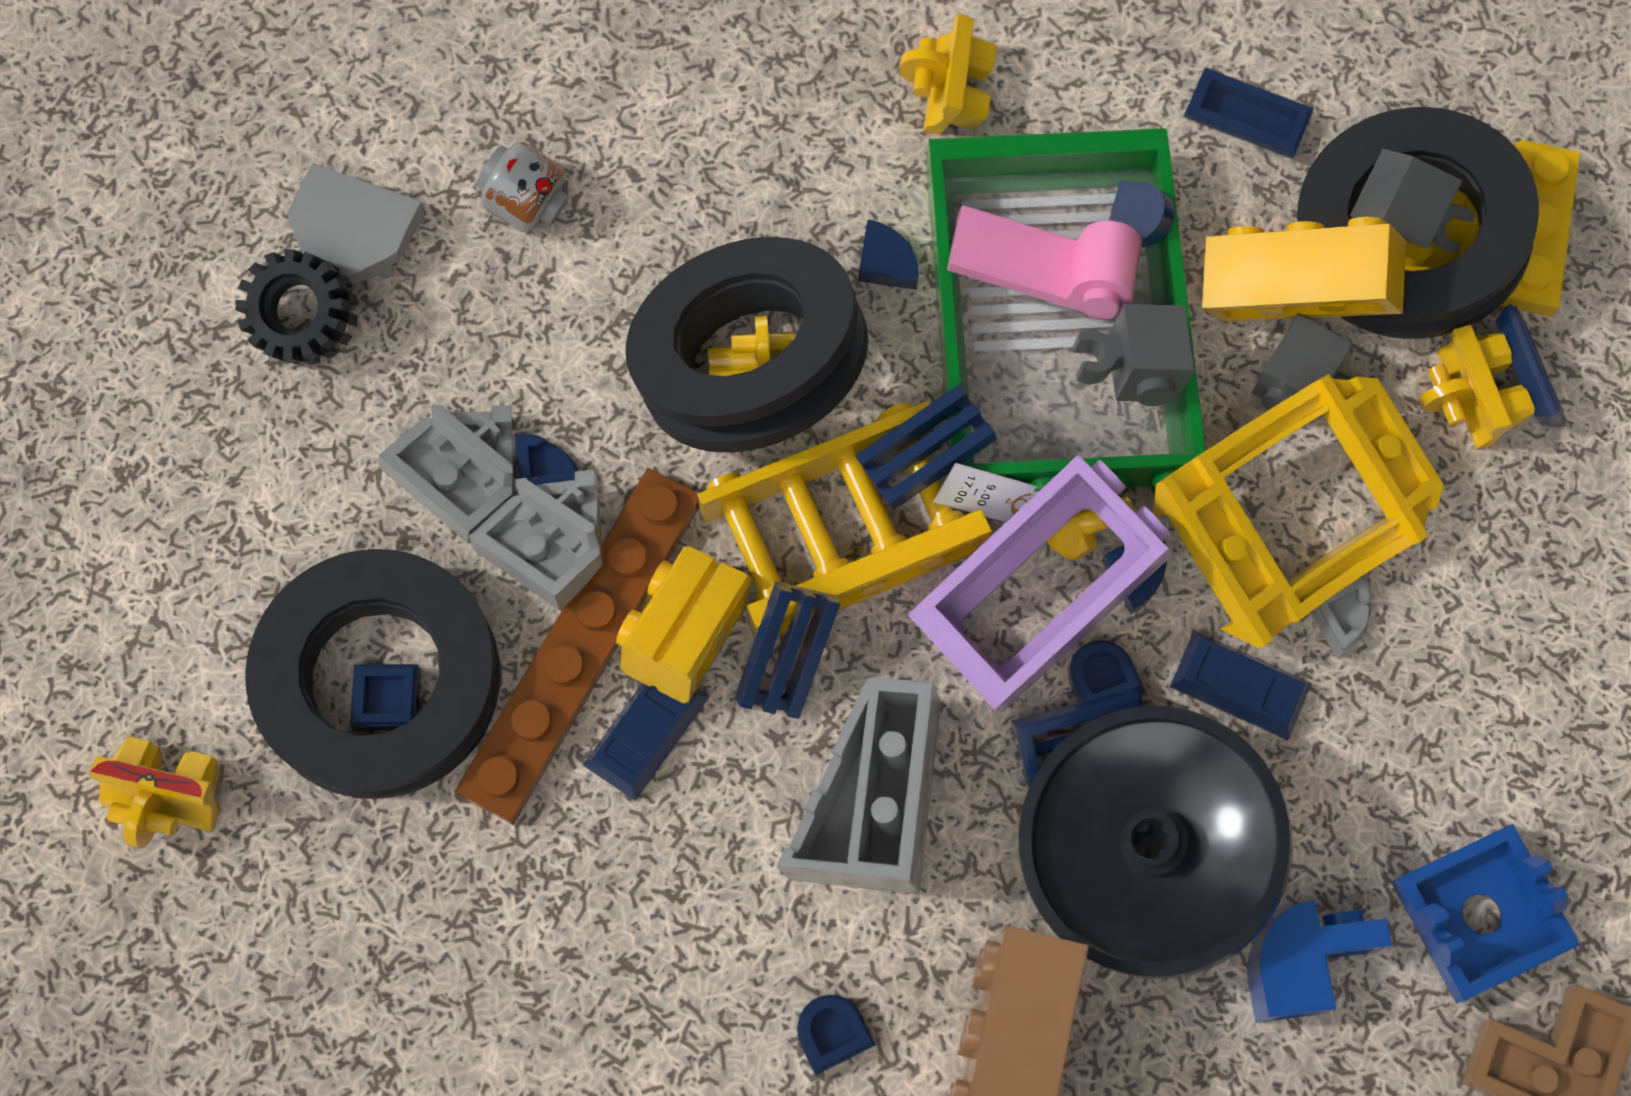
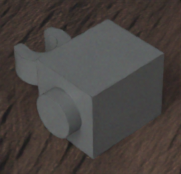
M1382 149L1350 217L1381 218L1386 220L1387 224H1391L1406 242L1425 249H1428L1431 245L1448 252H1457L1460 245L1447 238L1446 226L1453 218L1472 223L1475 215L1470 209L1451 203L1462 180L1413 156Z
M1124 304L1108 335L1094 330L1083 331L1078 334L1073 345V353H1089L1098 360L1097 362L1083 361L1076 374L1077 381L1084 384H1098L1104 381L1112 372L1116 401H1136L1144 406H1160L1169 402H1176L1195 371L1185 306Z
M1298 313L1251 393L1261 398L1263 406L1269 410L1327 374H1330L1332 379L1349 380L1354 378L1337 370L1353 343Z

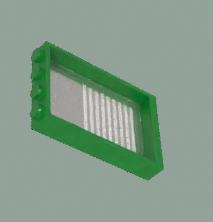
M1167 128L929 139L926 176L943 394H946L960 384L966 392L968 399L972 404H975L986 423H989L997 437L996 441L962 463V465L1035 485L1037 488L1034 491H1040L1079 455L1090 467L1101 460L1125 485L1126 488L1119 495L1126 493L1128 487L1153 486V491L1155 492L1158 482L1205 451ZM1120 180L1150 183L1168 194L1175 208L1174 221L1171 229L1161 241L1149 247H1141L1132 304L1185 306L1195 371L1177 401L1160 406H1144L1136 401H1116L1112 372L1104 381L1098 384H1084L1077 381L1076 374L1083 361H1098L1095 356L1089 353H1073V345L1078 334L1083 331L1094 330L1108 335L1118 315L1106 320L1089 317L1084 312L948 271L947 267L955 228L962 205L1077 240L1088 225L1098 221H1109ZM958 410L957 412H955L954 414H952L950 417H948L947 419H945L946 422H947L949 419H951L952 417H954L955 415H957L958 413H960L961 411ZM970 425L947 441L948 449L974 432L973 427Z

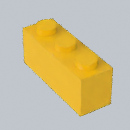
M1377 217L1353 218L1348 221V227L1325 228L1323 224L1317 222H1293L1287 225V231L1265 232L1264 229L1255 226L1231 227L1228 229L1227 235L1206 237L1202 309L1218 320L1225 322L1295 319L1298 313L1306 318L1403 314L1406 240L1391 224H1387L1386 220Z

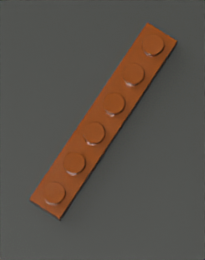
M650 468L646 469L602 543L603 565L582 590L563 608L454 792L458 796L514 826L619 645L616 644V638L625 618L631 610H640L648 596L647 590L656 569L662 561H669L700 507L697 492Z

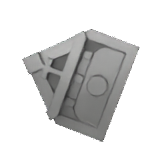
M313 163L290 206L287 216L301 252L303 254L308 252L332 263L340 269L339 273L348 277L353 285L376 276L383 277V279L393 276L391 264L399 262L424 217L422 201Z
M432 405V418L421 419L379 454V468L469 544L471 542L469 535L512 497L511 406H492L491 412H448L443 405Z
M595 469L576 471L575 480L534 485L527 478L516 479V488L519 495L512 496L469 535L472 546L478 554L559 611L582 590L603 565L600 506Z

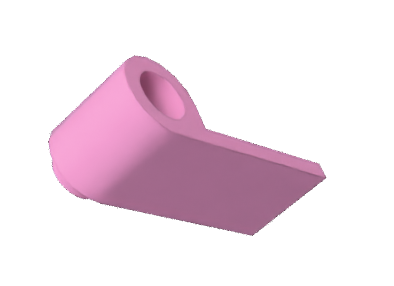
M962 205L958 214L947 270L1084 312L1089 317L1106 320L1119 315L1124 304H1132L1142 239L1133 227L1122 222L1109 220L1098 221L1088 225L1082 231L1079 238L1074 240Z

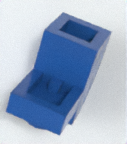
M1309 900L1289 908L1270 920L1254 939L1247 962V978L1255 1023L1322 1015L1335 1010L1336 1004L1327 959L1371 954L1392 946L1387 918L1365 921L1363 910H1349L1323 915L1324 926H1320L1315 900Z

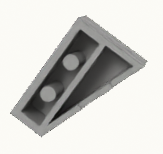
M867 677L832 750L834 755L817 790L812 791L804 808L806 813L789 848L785 847L776 866L789 880L919 894L941 701L933 682Z

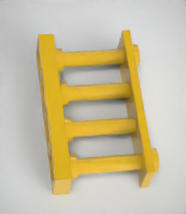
M929 400L913 407L910 403L895 405L882 412L876 422L741 476L739 472L724 474L712 480L706 486L705 491L698 493L700 513L705 523L722 516L726 517L759 592L754 598L756 602L747 605L748 622L755 637L775 581L785 584L789 583L781 581L748 508L749 505L781 492L783 493L817 568L813 572L814 578L795 586L835 595L841 603L839 610L967 558L990 538L992 530L982 509L964 516L960 510L955 511L952 507L933 502L942 487L940 479L919 493L932 520L928 525L929 530L909 539H906L904 534H897L874 483L855 457L861 451L930 405ZM920 437L912 443H910L909 445H907L902 450H900L899 453H902L904 450L920 440ZM929 456L907 468L909 474H913L931 461ZM838 469L842 473L874 542V546L871 548L872 554L851 563L848 562L847 558L839 557L806 485V482ZM790 601L778 636L787 632L797 602ZM814 606L808 623H810L812 620L816 606Z

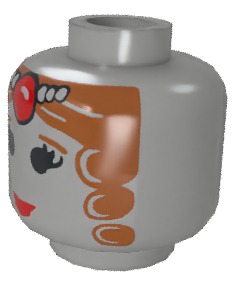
M517 142L510 146L509 149L499 145L485 164L476 181V185L483 189L481 192L483 207L521 232H528L534 229L540 221L551 226L569 198L567 194L560 190L565 177L563 168L524 142Z

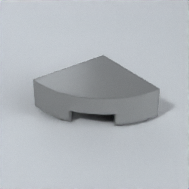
M1365 575L1310 612L1337 659L1350 651L1359 642L1366 630L1370 616V605L1372 604V593Z

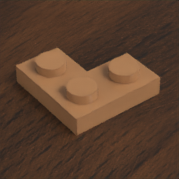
M1578 984L1567 987L1549 1044L1496 1020H1484L1461 1084L1487 1096H1615L1631 1049V1008Z

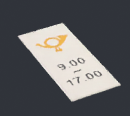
M955 463L933 502L970 513L982 509L985 517L1007 522L1039 491H1034L1037 488L1035 485Z

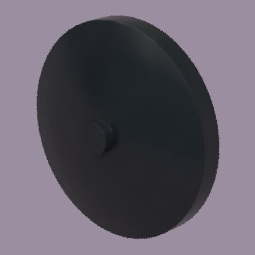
M1150 705L1117 710L1086 723L1065 738L1046 758L1029 787L1023 804L1018 836L1019 857L1027 890L1035 907L1053 932L1061 939L1088 945L1086 958L1096 964L1121 974L1140 978L1166 979L1193 975L1213 968L1239 953L1257 937L1275 913L1283 897L1292 864L1293 839L1288 808L1278 783L1261 756L1247 741L1219 721L1188 709L1172 706Z

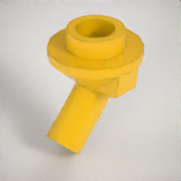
M1128 496L1121 497V499L1127 504V506L1135 513L1130 498ZM1082 510L1054 534L1047 543L1055 552L1060 553L1068 560L1077 561L1098 548L1095 532L1109 527L1095 512Z

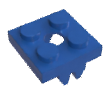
M1513 824L1391 881L1394 890L1456 1004L1481 994L1581 945L1562 912L1567 909L1568 894L1565 888L1553 887L1550 884L1548 876L1553 870L1552 865L1548 860L1536 854L1530 855ZM1471 896H1486L1498 906L1500 922L1493 932L1480 934L1470 929L1465 923L1463 906Z

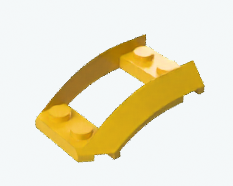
M1327 374L1234 431L1158 482L1155 489L1153 514L1157 518L1167 515L1231 618L1228 623L1219 629L1256 648H1261L1274 640L1273 637L1291 623L1300 621L1322 603L1369 571L1413 544L1422 542L1429 535L1424 528L1430 510L1438 508L1444 484L1378 378L1356 376L1349 380L1332 379L1330 374ZM1323 414L1386 517L1286 580L1224 478Z

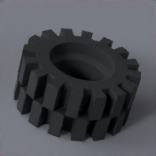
M284 249V256L275 252L265 255L264 257L268 263L266 266L255 262L248 269L255 276L252 283L241 279L238 287L239 290L247 292L246 300H235V310L244 313L246 317L237 321L240 330L251 334L247 341L254 348L263 350L265 355L298 365L300 362L309 365L321 363L319 358L321 356L331 359L339 352L334 346L338 342L344 345L348 344L352 336L345 333V329L348 324L357 326L358 316L350 313V306L359 305L357 295L349 292L347 289L353 286L348 277L339 273L340 269L332 263L308 252L303 254L295 249ZM297 285H306L314 292L317 298V314L312 323L306 328L298 331H289L279 320V301L284 292L289 288Z

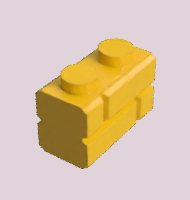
M691 546L683 547L673 564L665 560L662 561L656 569L647 590V594L652 596L651 600L642 613L635 609L631 610L618 632L616 644L622 646L620 669H622L624 674L648 686H655L659 692L683 704L689 703L748 605L752 582L748 574L723 562L720 564L716 563L713 557Z

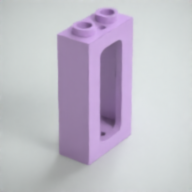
M1077 455L907 614L996 711L1003 712L1172 556L1169 548L1163 543L1171 533L1145 506L1136 514L1118 496L1126 488L1125 485L1101 460L1090 467ZM1082 510L1095 512L1124 543L1125 550L1122 557L1009 662L1001 666L994 665L964 633L963 622L965 618L1076 514Z

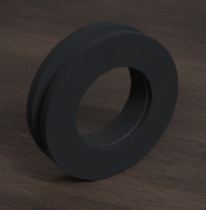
M1408 107L1386 111L1368 117L1340 133L1320 152L1304 178L1298 200L1297 222H1317L1323 224L1325 228L1348 227V221L1352 219L1350 214L1382 149L1413 156L1462 180L1458 190L1468 197L1477 211L1479 221L1477 238L1461 257L1439 268L1417 271L1405 270L1403 314L1342 316L1341 318L1360 329L1374 334L1401 339H1424L1451 334L1454 329L1473 325L1502 305L1513 293L1527 269L1539 218L1537 187L1528 164L1518 149L1499 131L1481 120L1457 111L1433 107Z
M757 237L713 248L692 258L666 276L650 292L637 310L628 331L625 355L627 367L634 384L643 397L654 421L666 434L692 448L711 452L734 453L760 449L785 441L807 430L828 415L846 397L862 371L868 350V330L850 279L842 265L831 254L820 247L802 240L785 237ZM763 311L789 312L803 319L794 340L776 358L752 371L729 376L700 374L692 369V364L701 346L719 328L742 316Z
M367 549L343 553L328 558L295 577L275 596L259 620L250 642L245 669L246 693L251 714L259 732L272 750L302 777L313 784L336 794L360 799H382L409 794L439 781L452 772L469 756L484 736L497 706L501 680L500 658L493 632L470 592L458 579L434 562L414 554L389 549ZM390 614L414 621L430 634L438 650L439 677L431 699L411 721L388 733L360 736L336 729L323 718L313 698V670L322 647L340 628L362 617Z

